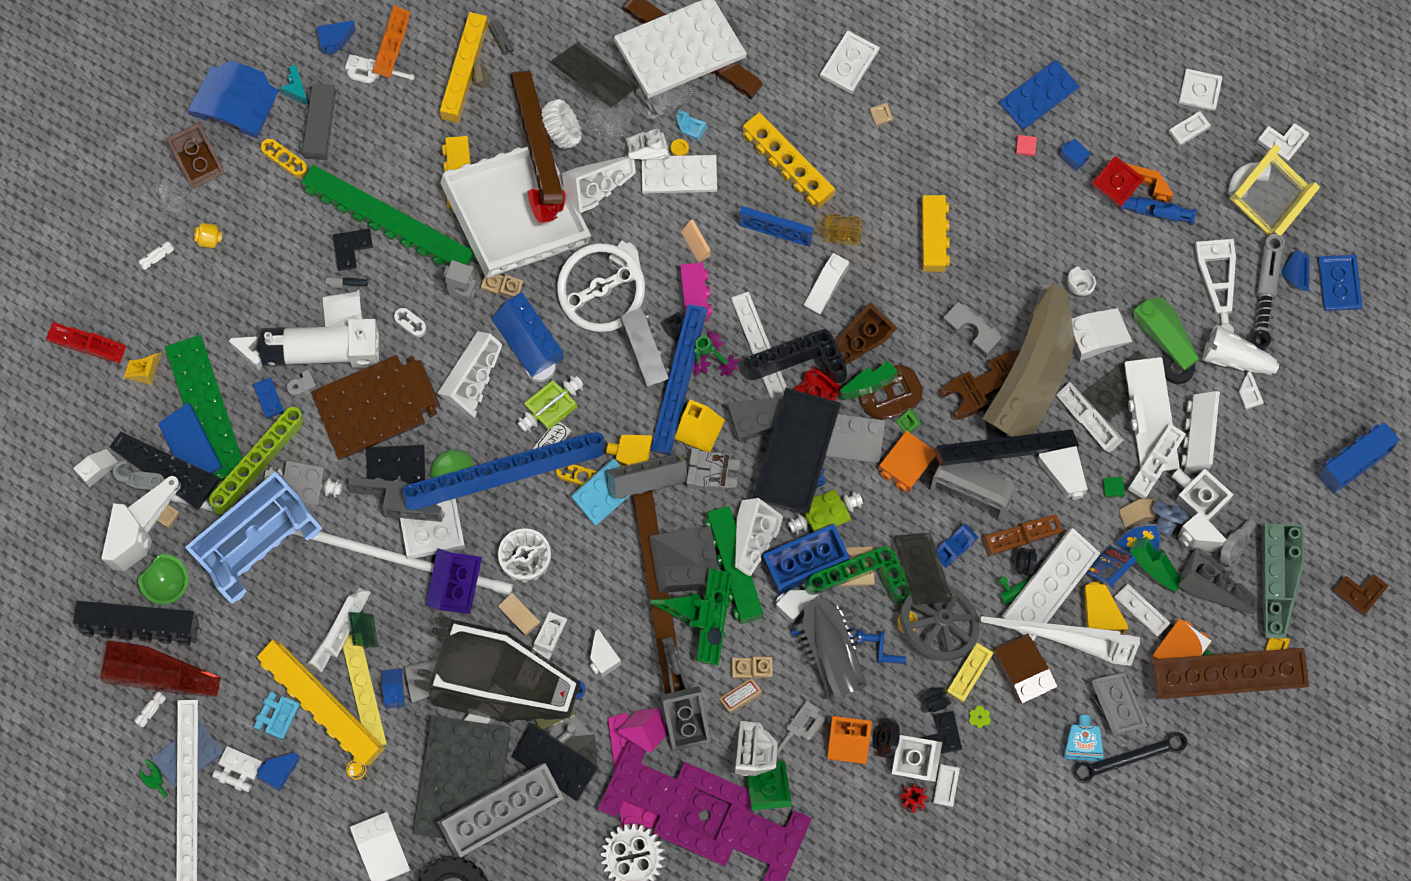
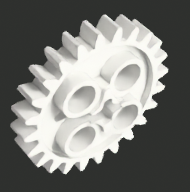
M637 823L633 824L632 828L629 824H626L624 829L617 827L618 833L612 831L611 835L613 838H606L609 844L602 845L607 851L601 853V856L606 857V860L601 863L608 865L604 872H611L608 878L616 877L615 881H649L648 879L655 881L654 874L661 875L658 868L665 866L660 863V860L666 859L665 856H661V852L665 851V849L659 848L663 841H656L655 839L658 837V834L650 835L652 829L650 828L645 831V825H641L639 829ZM639 839H642L645 843L643 850L637 846ZM620 843L624 844L626 847L624 854L620 853L618 850V845ZM646 851L650 852V855L617 861L618 857ZM643 859H646L649 863L647 869H643L641 866ZM624 863H627L630 867L628 873H624L622 870Z

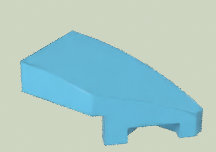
M675 108L674 113L682 134L699 141L707 128L706 122L692 118L689 113Z

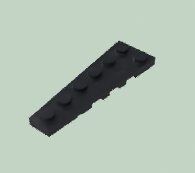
M121 431L110 445L111 449L144 472L161 474L164 479L170 476L176 477L181 483V487L176 495L197 510L201 508L221 480L214 474Z

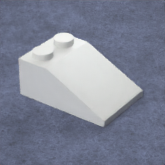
M1118 308L1072 318L1075 338L1074 349L1079 361L1132 342Z
M387 812L350 827L371 881H387L410 871Z

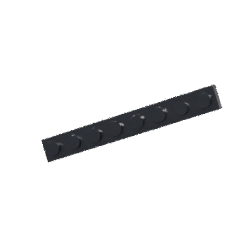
M1073 429L937 445L934 450L940 465L945 466L1034 455L1075 446L1078 448L1079 443Z

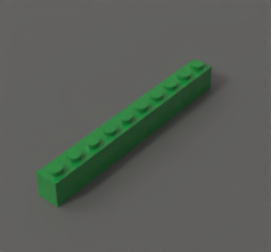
M312 165L301 182L307 195L311 197L315 195L320 198L322 203L336 206V210L342 214L346 212L351 214L355 221L360 223L363 221L372 230L384 232L387 238L399 240L400 244L405 248H414L417 254L422 257L427 255L439 266H442V264L450 266L452 260L470 266L475 258V254L470 248L315 165Z

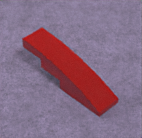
M52 322L46 341L118 364H120L126 349V345L98 334L87 333L74 327L69 328L56 322Z

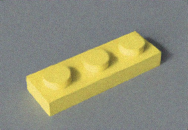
M976 643L947 690V694L964 703L991 659L993 652Z

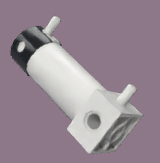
M348 320V326L261 328L259 348L262 365L280 366L287 364L351 362L352 368L369 367L379 362V331L376 320Z

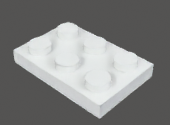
M847 31L822 70L820 77L852 94L879 52L880 47Z

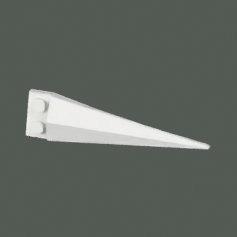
M981 617V621L984 623L1044 637L1079 649L1113 664L1131 666L1140 644V637L1120 635V631Z

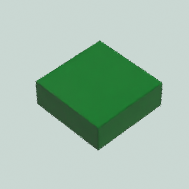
M1123 477L1103 478L1105 498L1125 496Z

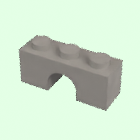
M453 260L450 266H446L444 276L450 297L471 303L477 288V283L473 280L475 275L474 267Z
M958 302L943 319L942 324L956 335L966 328L974 330L977 337L972 343V348L985 359L1001 343L1002 337L1000 332L995 328L991 329L982 317L975 316L965 304L962 305Z

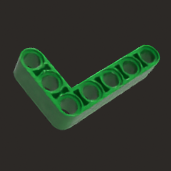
M887 546L817 572L805 583V590L811 595H817L878 571L891 601L901 603L911 593L910 585L895 552ZM880 554L886 555L887 561L883 560ZM864 560L870 563V568L864 565ZM850 567L853 570V574L848 573L846 568ZM888 572H893L895 578L890 577ZM829 574L835 575L836 581L831 580ZM813 580L818 582L819 588L812 584ZM897 589L902 590L903 596L897 593Z

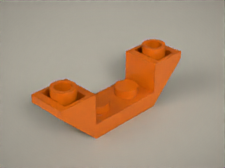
M1127 164L1145 178L1141 182L1143 185H1155L1152 195L1153 199L1163 203H1170L1173 192L1160 172Z

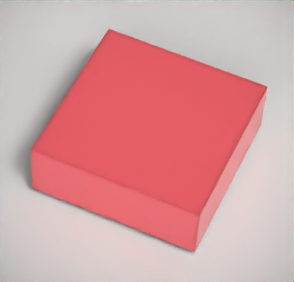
M1018 135L1016 154L1035 156L1037 137Z

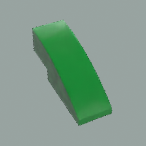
M888 360L874 372L867 367L840 390L839 398L841 400L853 399L878 391L897 379L898 371Z
M1147 536L1133 541L1130 552L1140 566L1162 585L1174 592L1179 589L1180 576L1165 551L1162 549L1156 552Z

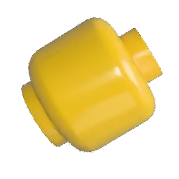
M200 223L198 227H195L194 242H197L199 247L215 248L217 242L221 243L222 232L218 231L216 224Z

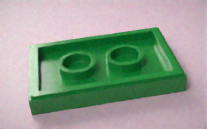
M776 761V768L756 776H747L752 811L792 807L785 761Z

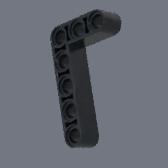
M826 329L818 330L753 354L744 360L745 374L750 380L763 378L819 356L830 379L834 383H842L847 379L846 363L831 332Z

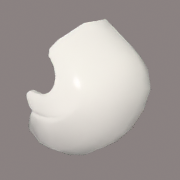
M1075 267L1070 270L1067 284L1073 294L1087 296L1094 291L1096 280L1088 269L1081 270L1080 267ZM1081 282L1085 283V284H1083V285L1077 287V284H1078V283H1081Z

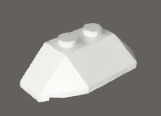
M740 721L735 774L756 776L776 768L778 742L769 732L763 729L760 723Z

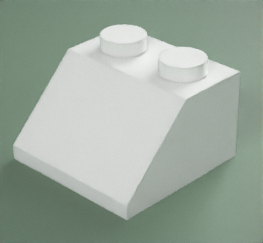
M1201 512L1184 524L1178 534L1180 544L1184 548L1188 547L1193 551L1198 548L1206 552H1219L1226 542L1224 536Z

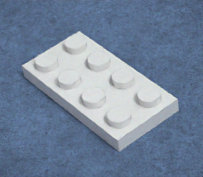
M716 155L642 159V194L717 192Z

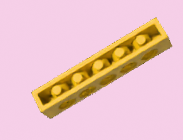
M760 112L743 125V137L746 141H752L756 145L755 149L760 155L764 154L768 158L769 164L773 168L777 167L781 171V176L786 181L790 180L794 184V189L799 194L803 193L806 196V201L810 206H815L819 209L835 195V188ZM764 134L767 137L762 139L758 135ZM777 147L779 150L772 151L770 148ZM790 160L792 163L785 164L783 161ZM800 172L803 173L804 176L798 177L795 174ZM814 185L817 189L810 190L808 187Z

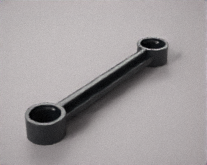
M1174 732L1165 741L1094 764L1081 762L1074 770V777L1079 783L1085 784L1090 782L1095 775L1169 751L1181 753L1187 746V738L1180 732ZM1174 736L1182 738V749H1174L1170 745V739ZM1081 766H1086L1091 770L1089 779H1081L1078 776L1077 770Z

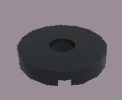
M884 718L880 721L881 725H877L875 729L873 746L874 749H877L876 754L878 756L889 758L898 747L900 729L896 720Z

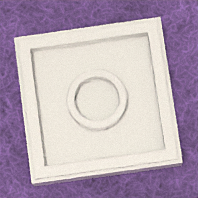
M1186 69L1179 104L1215 111L1223 76Z

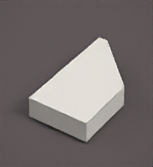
M1249 371L1238 392L1245 410L1264 403L1253 375Z

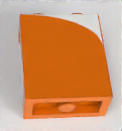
M1179 618L1155 651L1151 660L1202 656L1212 641L1206 633L1195 630L1189 621Z

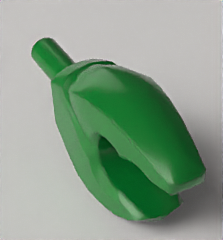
M145 759L144 761L149 766V769L152 770V774L146 776L140 769L139 774L142 782L152 790L158 789L164 798L168 797V794L161 786L163 779L160 769L152 761Z

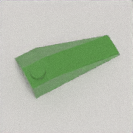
M1163 297L1148 299L1134 309V321L1183 371L1199 360L1176 310Z

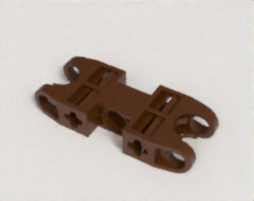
M1020 350L1011 351L990 360L987 364L989 372L974 379L969 371L953 379L939 392L942 398L954 392H959L963 398V403L959 406L960 409L952 414L955 420L970 417L982 411L983 408L988 407L986 398L989 397V394L993 392L995 394L1000 391Z

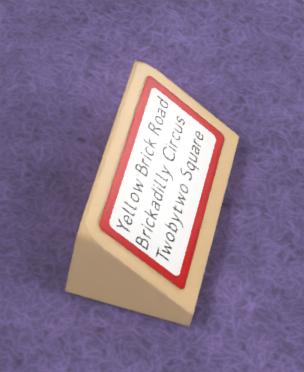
M750 678L720 697L719 701L727 713L731 715L762 695V690Z

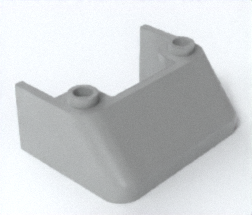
M961 463L945 466L939 465L933 477L930 491L934 492L938 483L999 509L1000 513L997 521L1001 522L1016 487L1009 478H1000L971 464Z

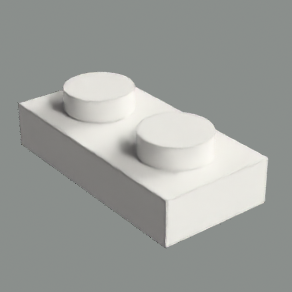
M1199 111L1171 128L1169 134L1180 147L1208 130L1211 125Z

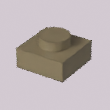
M481 64L474 65V81L483 88L490 87L488 69Z

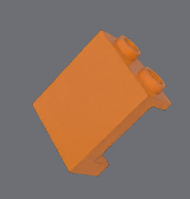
M906 431L879 465L880 475L887 481L891 479L895 482V486L903 492L906 490L910 493L921 475L937 458L935 450Z

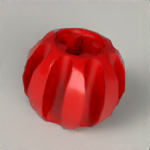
M912 784V788L906 785L902 789L905 794H900L899 796L900 801H905L901 806L905 810L907 807H910V813H916V808L923 811L926 808L923 803L929 802V796L923 795L927 790L924 787L918 789V784ZM914 794V797H918L917 802L914 799H910L911 795Z

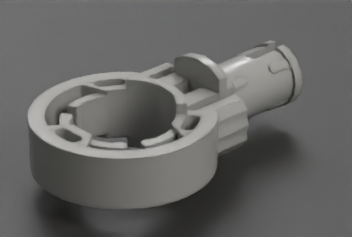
M1247 519L1241 529L1238 528L1229 535L1221 552L1220 560L1222 564L1233 567L1238 562L1246 544L1250 543L1249 536L1256 529L1254 521Z

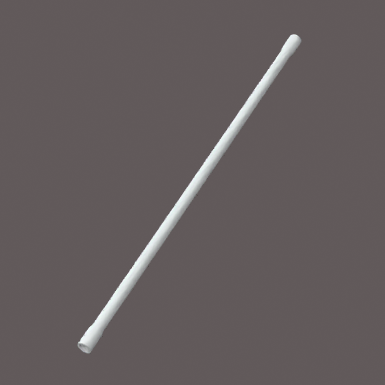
M176 494L171 499L173 502L190 505ZM206 500L201 508L212 511L210 501ZM296 529V531L293 533L295 535L304 537L300 529ZM319 532L316 537L310 538L433 573L434 563L417 558L408 560L406 555ZM478 576L476 584L477 586L492 589L495 592L510 595L513 584Z

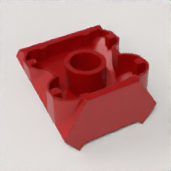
M814 366L812 370L807 371L803 381L794 390L835 401L843 387L838 383H834L827 374Z

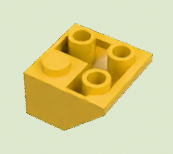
M690 399L682 415L675 440L700 449V451L711 452L725 419L708 406Z

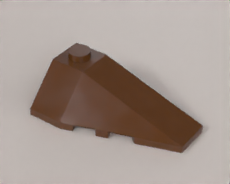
M869 303L835 342L847 365L885 343L898 327L878 307Z

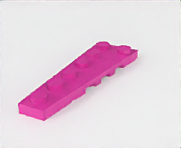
M628 713L608 718L615 770L629 742V739L618 733L619 729L629 719ZM626 801L623 802L620 809L623 829L626 824H629L632 828V825L637 823L638 829L641 825H645V830L656 827L659 820L658 815Z

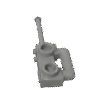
M809 701L803 704L796 717L792 718V722L786 726L788 733L777 748V755L793 735L798 739L801 737L806 740L812 739L825 721L824 716L819 714V708ZM812 718L815 721L807 731L804 726Z

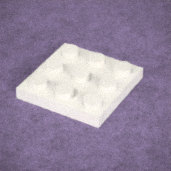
M456 498L436 504L442 507V522L400 518L408 560L437 554L438 548L453 551L465 548Z

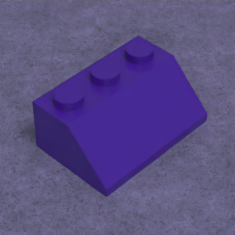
M438 548L426 606L443 611L470 614L482 557Z

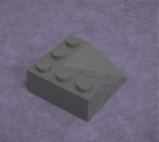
M711 527L689 528L649 537L659 593L706 590L709 568L719 570Z

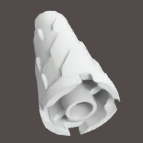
M1219 325L1213 328L1209 336L1211 337L1210 341L1206 343L1202 360L1205 362L1269 376L1272 373L1276 374L1279 368L1276 358Z

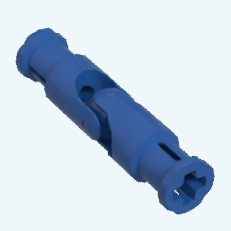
M1130 196L1120 208V210H1123V208L1134 210L1135 213L1163 217L1171 221L1189 222L1190 225L1194 224L1197 212L1196 208L1193 210L1182 208L1181 205L1163 203L1140 196L1138 198ZM1154 205L1153 212H1150L1146 207Z

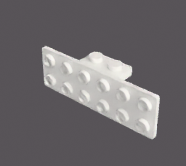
M1161 357L1126 361L1124 363L1130 398L1128 406L1133 417L1131 426L1132 430H1135L1140 468H1142L1168 425H1173L1163 359ZM1177 450L1163 471L1178 470L1180 468Z

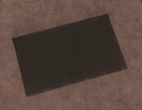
M576 42L551 60V64L610 108L638 89L636 84L579 42Z

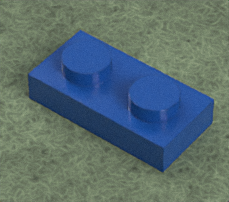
M271 377L253 384L266 419L284 413Z

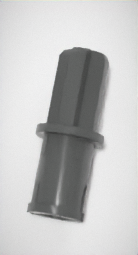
M498 19L491 21L489 26L495 36V42H498L503 55L509 54L506 47L510 53L514 52V48L508 39V33H505Z

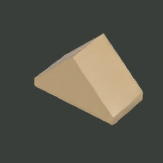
M1139 499L1119 509L1124 527L1127 528L1158 519V514L1152 510L1156 500Z

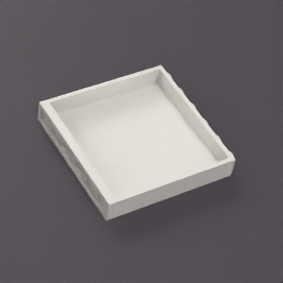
M519 147L506 154L500 153L494 158H485L472 165L466 164L457 170L450 169L442 175L441 186L486 278L588 244L591 238V234L581 214L577 212L567 195L564 209L562 212L557 213V219L549 223H539L531 209L527 193L531 189L538 190L528 147L522 149ZM556 166L561 189L564 191L563 179Z

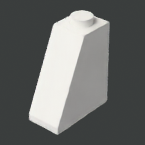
M1076 446L1038 455V463L1066 498L1072 497L1073 500L1084 497L1083 495L1086 494L1088 489Z

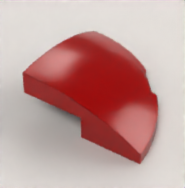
M531 189L527 191L531 209L539 223H549L558 218L556 216L558 212L563 211L566 200L565 191L562 190V203L550 205L542 204L539 190Z

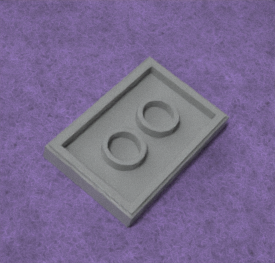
M1125 672L1092 681L1113 736L1147 727Z

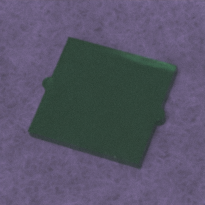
M363 611L359 613L349 612L353 646H361L364 649L379 647L374 615L363 613Z

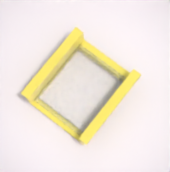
M1277 144L1268 149L1267 154L1229 198L1269 236L1272 234L1282 235L1320 188L1316 182L1307 184L1277 155L1281 150Z

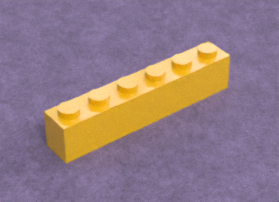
M469 12L440 108V115L443 120L460 122L473 78L474 65H477L488 28V18L485 15Z

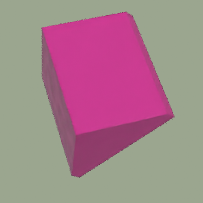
M658 707L635 711L619 729L618 733L652 753L666 737L668 729Z

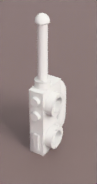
M349 55L345 71H347L350 79L363 83H372L376 78L379 79L380 74L372 71L375 60ZM359 70L367 72L368 76L356 73V71ZM392 71V75L410 80L414 79L413 74Z

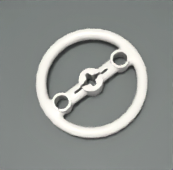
M610 244L588 245L576 251L563 265L557 285L559 302L565 314L578 326L595 332L612 331L622 327L620 318L609 323H592L578 316L575 310L583 307L585 302L595 297L605 298L609 296L612 288L624 282L630 283L633 280L636 281V294L631 307L626 313L639 309L645 294L644 276L637 261L625 250ZM596 252H607L619 256L627 263L626 267H621L616 274L606 279L595 278L589 288L579 293H571L569 296L566 294L568 275L573 266L583 257ZM625 270L630 271V277L627 280L622 278V273ZM599 284L605 285L602 288V292L597 290L600 288ZM575 296H579L580 302L574 306L572 299Z

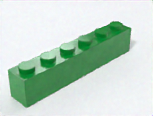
M730 506L707 512L705 523L706 527H711L714 547H717L719 553L716 555L718 565H722L725 572L732 573L729 601H734L735 608L733 609L735 620L739 619L740 624L762 619L763 611L752 576H747L735 567L737 528Z

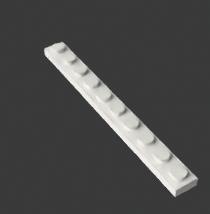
M178 700L176 881H197L198 700Z

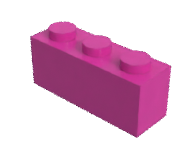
M703 262L681 264L685 314L688 304L703 306L708 309L705 322L709 321V315H712V306L707 303V298L710 297V288L705 284V280H708V270L704 269Z

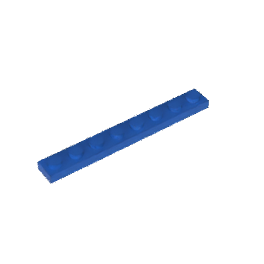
M690 304L687 306L651 447L653 452L671 455L696 358L694 352L697 348L696 340L701 337L708 311L706 307Z

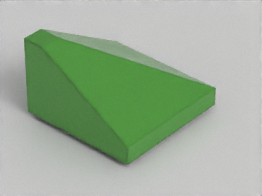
M914 409L907 410L896 420V423L904 433L906 431L912 433L921 425Z

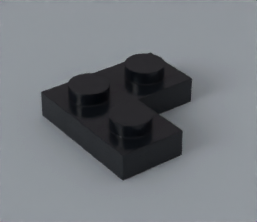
M370 228L333 234L338 271L357 268L355 251L373 248Z
M954 711L934 715L938 734L920 738L942 742L940 754L962 750Z

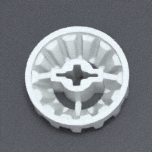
M523 528L514 530L505 536L499 546L498 558L505 574L514 581L520 580L523 583H527L528 580H537L540 575L547 572V568L551 563V550L548 541L542 534L532 529ZM523 553H525L526 555H528V558H527V559H525L524 557H522V554H523ZM539 556L537 565L532 569L531 564L534 558ZM516 566H528L529 571L518 570Z

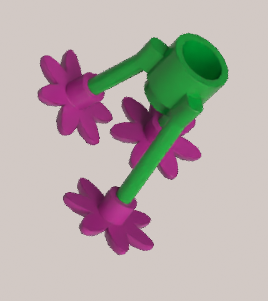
M710 330L709 337L703 334L696 340L697 348L694 350L696 358L692 371L695 370L696 376L700 374V371L708 373L706 367L711 366L712 363L705 362L707 358L706 354L709 355L711 352L723 362L722 365L718 366V369L722 370L721 376L726 375V373L732 376V369H739L736 365L740 361L739 358L734 359V355L731 354L729 359H726L719 353L718 346L725 344L722 341H718L721 338V333L714 337L713 331Z

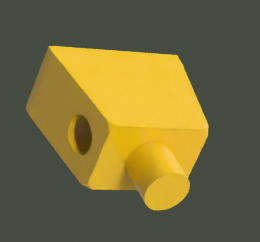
M621 435L619 444L608 442L606 454L616 455V461L621 467L649 460L653 442L652 436Z

